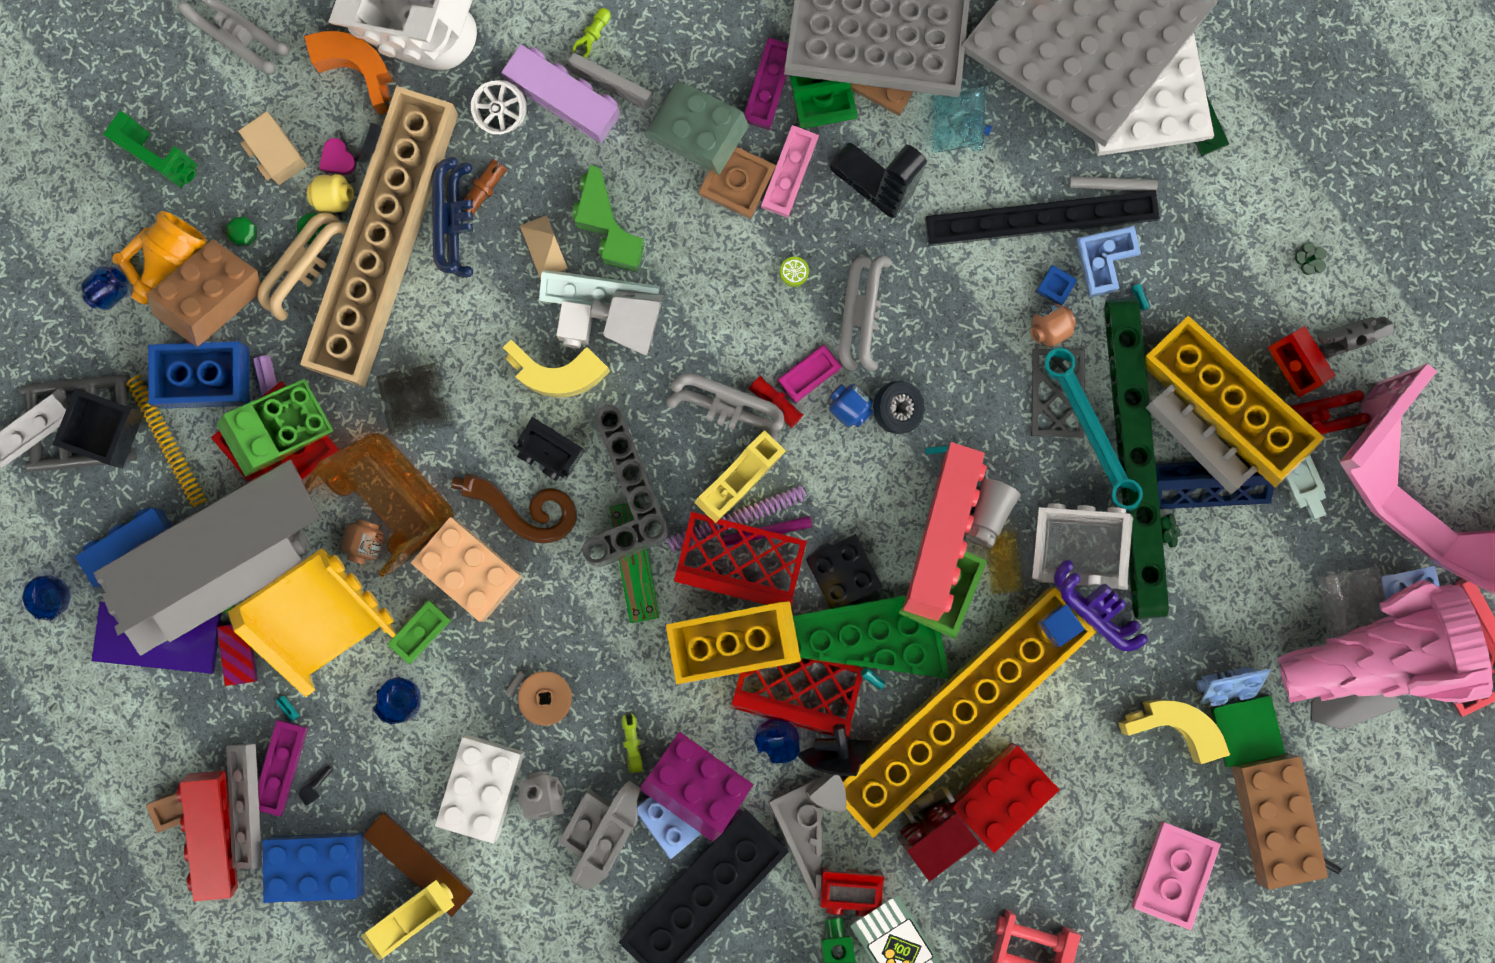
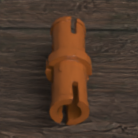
M492 159L479 179L475 178L473 180V187L463 199L473 201V208L463 210L464 212H472L474 216L486 197L492 196V189L503 174L507 172V169L502 164L498 165V161Z

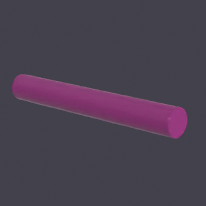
M810 516L758 528L785 534L812 528ZM742 531L746 538L754 534ZM739 532L723 535L726 547L735 545L743 540ZM757 535L748 542L763 539L766 536Z

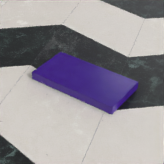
M100 601L91 661L213 674L219 640L217 627L221 625L222 614H217L171 642L167 640L140 656L125 632L117 635L114 626L119 623L108 612L105 602Z

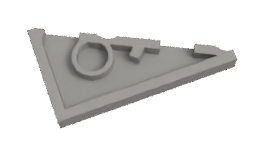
M817 777L768 801L813 900L819 898L821 888L820 855H822L821 819L823 808L811 801L806 791L817 783L821 777Z

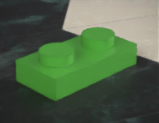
M428 600L387 645L405 662L411 665L452 622V619L431 600Z

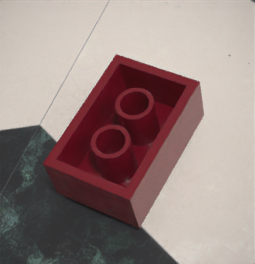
M939 803L931 806L924 812L926 817L917 824L909 823L900 830L902 835L897 838L929 882L980 844L958 813L946 803L941 806Z

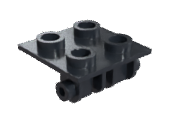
M856 534L806 559L830 609L844 607L883 587Z

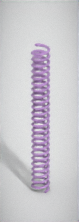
M798 485L797 489L793 487L792 492L787 490V495L782 492L781 496L776 494V499L773 496L770 497V501L765 498V504L760 500L759 505L754 503V508L751 505L748 506V510L746 507H743V513L738 509L737 514L732 511V517L727 513L726 518L727 521L738 522L739 524H743V519L748 524L747 516L752 522L754 521L753 514L759 520L758 511L764 518V510L767 515H770L769 507L773 513L776 512L774 504L781 511L780 502L783 508L786 509L785 499L788 505L792 507L791 498L797 505L796 495L800 502H803L801 492L804 497L807 495L804 489ZM707 522L704 523V527L699 524V531L697 527H693L697 539L699 537L700 540H703L704 535L708 537L710 536L709 532L710 534L714 533ZM713 523L717 531L720 530V528L725 527L718 524L715 525ZM685 531L682 532V536L677 533V540L672 535V543L668 537L666 538V543H669L673 552L677 551L676 546L679 550H682ZM692 536L689 543L691 546H693L694 540Z

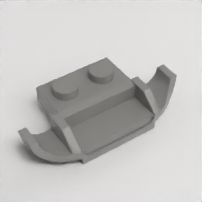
M628 781L618 792L612 803L592 790L585 793L558 842L581 857L572 874V883L578 885L583 890H588L599 884L609 875L610 869L637 824V798L642 788Z

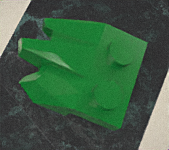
M790 75L793 100L800 128L806 129L857 119V109L851 83Z

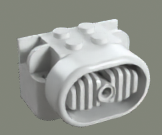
M336 0L329 19V23L332 25L348 27V31L354 37L369 42L385 56L395 57L399 60L433 70H448L461 64L471 53L477 37L476 23L469 13L473 0Z

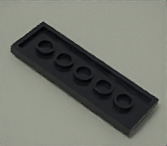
M745 808L625 933L618 943L639 963H684L786 856L789 850Z

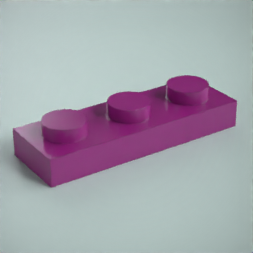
M772 38L767 39L744 112L748 124L767 130L771 129L787 78L784 72L788 43Z
M276 720L258 782L260 812L279 817L283 816L309 727L284 720Z

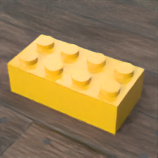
M790 601L666 624L676 685L801 661Z

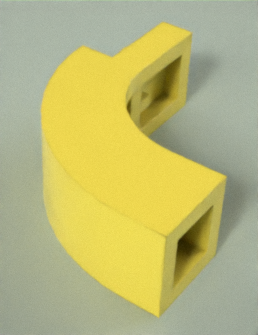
M512 340L503 347L508 353L505 359L517 371L521 367L523 368L515 377L530 390L545 396L570 397L584 393L596 386L610 372L609 368L588 347L572 362L559 368H547L538 365Z
M1162 699L1145 701L1143 705L1146 714H1143L1142 710L1131 712L1125 715L1126 720L1118 722L1121 733L1128 736L1158 726L1169 725L1175 728L1185 738L1192 760L1195 763L1204 764L1230 755L1224 737L1217 725L1205 713L1189 704Z

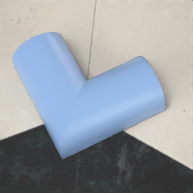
M1134 226L1076 239L1089 297L1109 294L1119 289L1113 261L1141 254Z

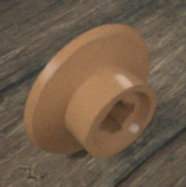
M541 671L529 676L522 683L518 692V705L521 713L527 720L536 725L548 726L561 721L567 715L572 703V694L568 683L560 675L549 671ZM549 692L552 702L542 704L540 702V694Z

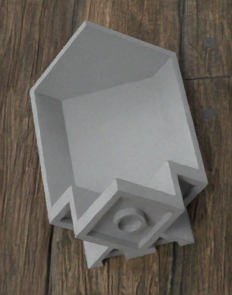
M291 459L266 474L252 479L94 572L97 582L106 592L102 596L108 612L119 623L114 626L117 635L125 632L140 656L167 640L171 642L262 589L306 559L310 543L301 529L320 519V515Z

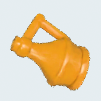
M160 211L156 215V222L150 228H144L120 253H115L112 261L120 267L133 285L131 297L137 302L147 305L149 301L146 294L204 247L208 240L200 231L186 221L169 212ZM143 247L144 271L141 277L130 262V259Z

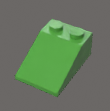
M965 551L962 559L958 558L956 567L961 568L956 586L951 585L949 593L954 595L953 603L949 613L944 612L939 621L903 611L906 596L899 614L956 639L987 560Z

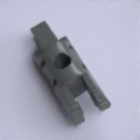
M1371 317L1317 335L1319 342L1324 344L1332 343L1321 347L1320 351L1325 359L1373 344L1378 339L1393 334L1394 326L1393 322L1389 321L1386 317Z

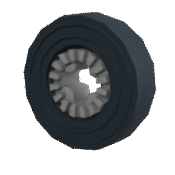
M904 381L890 382L880 388L874 398V417L878 425L887 432L893 434L909 433L917 428L923 419L925 411L924 398L913 384ZM898 402L902 403L900 406L902 413L895 412L897 408L895 404Z

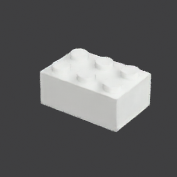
M470 735L462 737L435 826L494 844L499 839L525 752Z

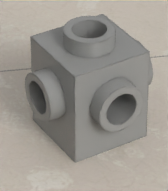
M536 772L528 775L529 779L518 782L520 790L518 792V802L523 809L524 818L538 821L564 814L562 803L564 789L557 777L547 775V772Z

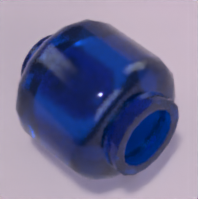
M112 266L97 267L81 283V289L84 294L83 300L92 308L112 309L128 293V281L125 275Z

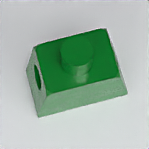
M843 918L825 920L827 938L820 939L823 963H856L852 936H845ZM836 945L842 946L843 956L840 959L833 958L832 948Z

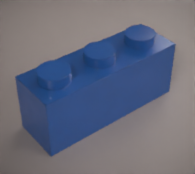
M150 507L138 511L134 515L135 519L128 524H119L108 531L109 535L100 541L99 539L93 540L82 547L83 552L75 556L93 587L102 588L95 578V571L172 526L163 510Z

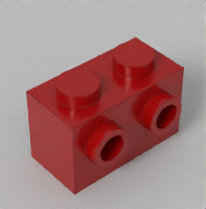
M1305 326L1267 347L1298 398L1324 385L1336 376Z

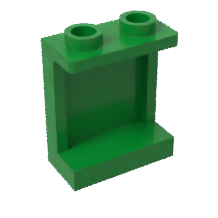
M119 110L103 133L105 137L123 151L181 189L185 184L190 183L196 175L198 164L176 146L171 149L165 159H161L143 147L150 133L121 110Z

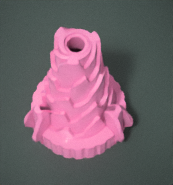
M1427 580L1418 581L1393 594L1386 601L1379 603L1380 610L1391 616L1375 621L1372 625L1354 629L1343 636L1326 639L1327 644L1292 651L1278 658L1283 685L1290 703L1321 697V701L1351 695L1376 696L1383 694L1386 697H1396L1409 694L1458 704L1489 698L1492 695L1493 689L1492 668L1488 648L1478 616L1468 595L1462 587L1457 585L1436 586Z

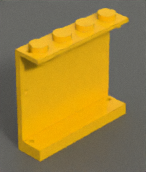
M323 548L228 611L234 632L305 697L315 691L310 677L313 672L376 629L381 627L383 632H387L392 638L396 636L391 625L394 619L385 607L380 609L374 595L369 590L364 592L361 589L362 585L358 578L352 572L347 574L344 571L345 567L336 555L331 557Z

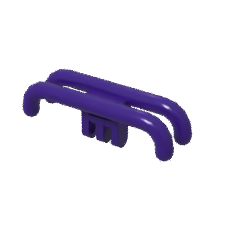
M1065 560L1058 566L1054 574V583L1061 592V598L1115 648L1128 652L1137 650L1147 643L1148 639L1145 634H1138L1129 640L1123 639L1140 629L1138 621L1132 620L1124 626H1117L1110 621L1112 617L1125 607L1126 602L1116 592L1111 590L1107 584L1100 585L1085 598L1074 588L1080 582L1079 574L1071 573L1067 576L1073 569L1072 561Z

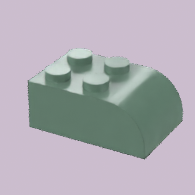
M676 82L645 131V136L647 139L720 175L749 125L741 110L690 85Z

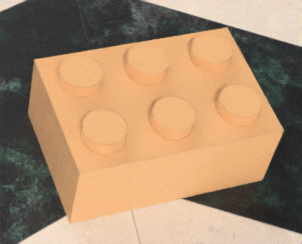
M452 517L445 522L411 562L413 566L479 622L486 621L523 577V575L457 519Z

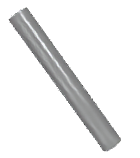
M1070 176L1069 188L1157 191L1158 181Z

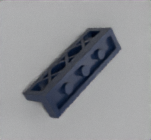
M1240 459L1248 468L1252 467L1244 459ZM1198 461L1155 464L1160 509L1270 504L1272 501L1274 486L1258 472L1254 473L1231 495L1221 496L1219 492L1225 488ZM1256 485H1265L1263 494H1250L1248 491ZM1199 488L1207 490L1201 497H1191L1189 495ZM1162 490H1176L1178 492L1171 499H1161Z

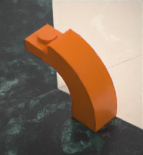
M323 31L304 36L311 63L318 73L341 67L357 70L364 75L372 106L378 115L388 112L387 102L391 101V95L386 83L393 82V79L382 58L371 45L362 39L354 37L352 34L340 31Z

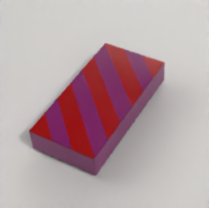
M232 625L217 627L225 686L258 681L254 649L234 632Z

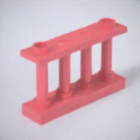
M1005 909L1004 916L998 917L995 927V934H998L991 963H1039L1006 953L1011 935L1053 947V950L1056 952L1053 963H1074L1081 937L1076 930L1063 926L1061 934L1053 935L1015 923L1016 915Z

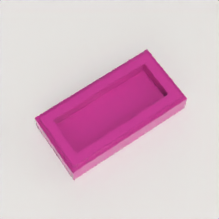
M822 345L777 381L796 404L838 372L842 366L827 347Z

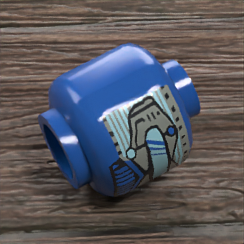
M853 383L847 387L841 384L829 396L833 400L829 407L830 412L846 427L853 425L859 427L873 413L871 409L873 404L872 398L857 384Z

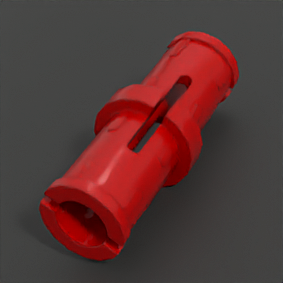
M761 375L748 388L758 398L775 404L782 411L784 422L791 429L804 416L803 413L785 399L786 395L782 391L780 393L776 391Z

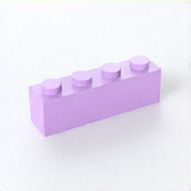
M520 44L501 72L504 80L517 85L524 95L601 144L620 117L618 103L607 94L601 96L594 92L593 86L584 79L579 78L576 80L568 75L569 71L561 64L555 62L552 65L544 59L545 56L536 48L530 47L528 49Z

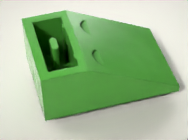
M305 379L223 414L216 424L245 477L284 459L333 432L331 425Z

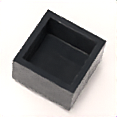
M75 388L52 445L123 469L144 412Z

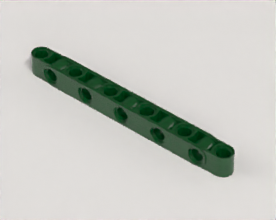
M1137 298L1110 299L1105 301L1104 316L1118 459L1128 479L1136 481L1143 491V497L1139 506L1132 511H1126L1127 514H1131L1133 517L1129 557L1132 608L1136 619L1167 617L1169 602L1151 414L1146 409L1150 403L1140 306ZM1120 334H1125L1130 338V347L1121 345L1119 342ZM1126 392H1131L1135 395V406L1129 405L1125 401ZM1132 450L1139 451L1142 456V461L1139 465L1133 463L1130 458ZM1121 488L1122 505H1132L1137 501L1138 492L1134 493L1129 488ZM1139 508L1144 509L1148 516L1144 524L1140 523L1136 518V512ZM1145 567L1150 568L1153 572V579L1150 583L1142 579V571Z

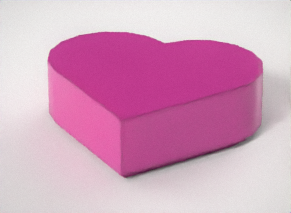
M337 138L329 139L323 147L319 169L322 172L333 174H352L357 167L355 158L348 152L347 146L342 140Z

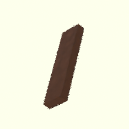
M386 812L382 813L363 835L367 841L420 889L425 888L435 880L439 884L444 883L453 895L451 901L455 906L447 911L451 917L455 915L474 893Z

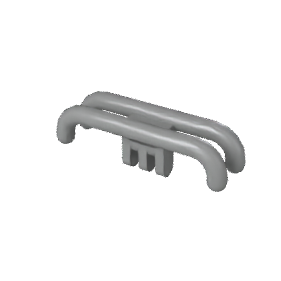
M201 0L217 12L214 21L219 27L196 12L188 3H178V11L190 22L265 74L272 75L275 73V66L272 62L264 60L246 47L252 38L280 56H287L289 54V48L286 43L277 41L220 0Z
M879 255L872 262L869 257L859 256L853 260L850 266L839 343L840 361L849 371H855L858 368V363L852 359L850 353L853 326L861 328L859 358L862 366L871 372L876 371L878 368L877 362L871 357L870 348L872 333L878 330V325L874 323V320H879L880 315L875 310L881 308V302L877 300L880 272L882 267L888 268L891 265V259L888 256ZM862 268H869L866 295H858Z
M686 373L677 376L673 380L671 389L674 392L666 401V405L669 408H675L681 401L690 402L709 409L706 417L708 421L712 422L715 414L719 415L717 424L723 426L725 420L729 419L728 428L732 430L735 429L737 422L740 421L763 431L765 430L778 442V430H781L784 425V415L775 404L697 374ZM685 385H692L714 393L716 396L713 399L691 390H682ZM746 405L770 415L773 421L771 422L763 417L742 410L743 406Z

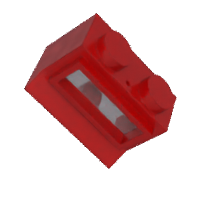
M822 867L820 908H826V913L834 915L844 914V909L856 910L857 916L864 917L882 905L885 876L882 871H875V874L859 873L858 870L846 869V872L829 871L828 867Z

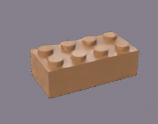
M1285 754L1232 766L1257 884L1270 890L1328 878L1301 756Z

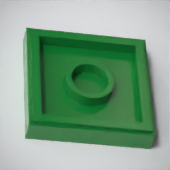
M1271 695L1210 708L1213 721L1221 731L1230 754L1223 757L1225 767L1285 755Z

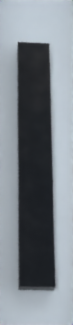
M1156 190L931 215L925 217L929 247L1158 221L1160 216Z

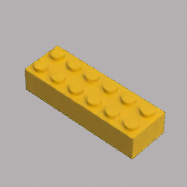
M1189 316L1145 357L1146 370L1166 388L1173 383L1177 387L1173 393L1186 406L1192 402L1196 406L1192 412L1208 427L1213 424L1217 428L1214 432L1231 448L1235 446L1238 449L1237 453L1251 466L1254 465L1258 469L1257 472L1275 488L1324 439L1317 430Z

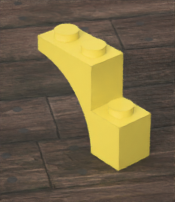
M435 880L362 934L361 937L379 961L455 906L451 901L453 895L444 883L439 884Z

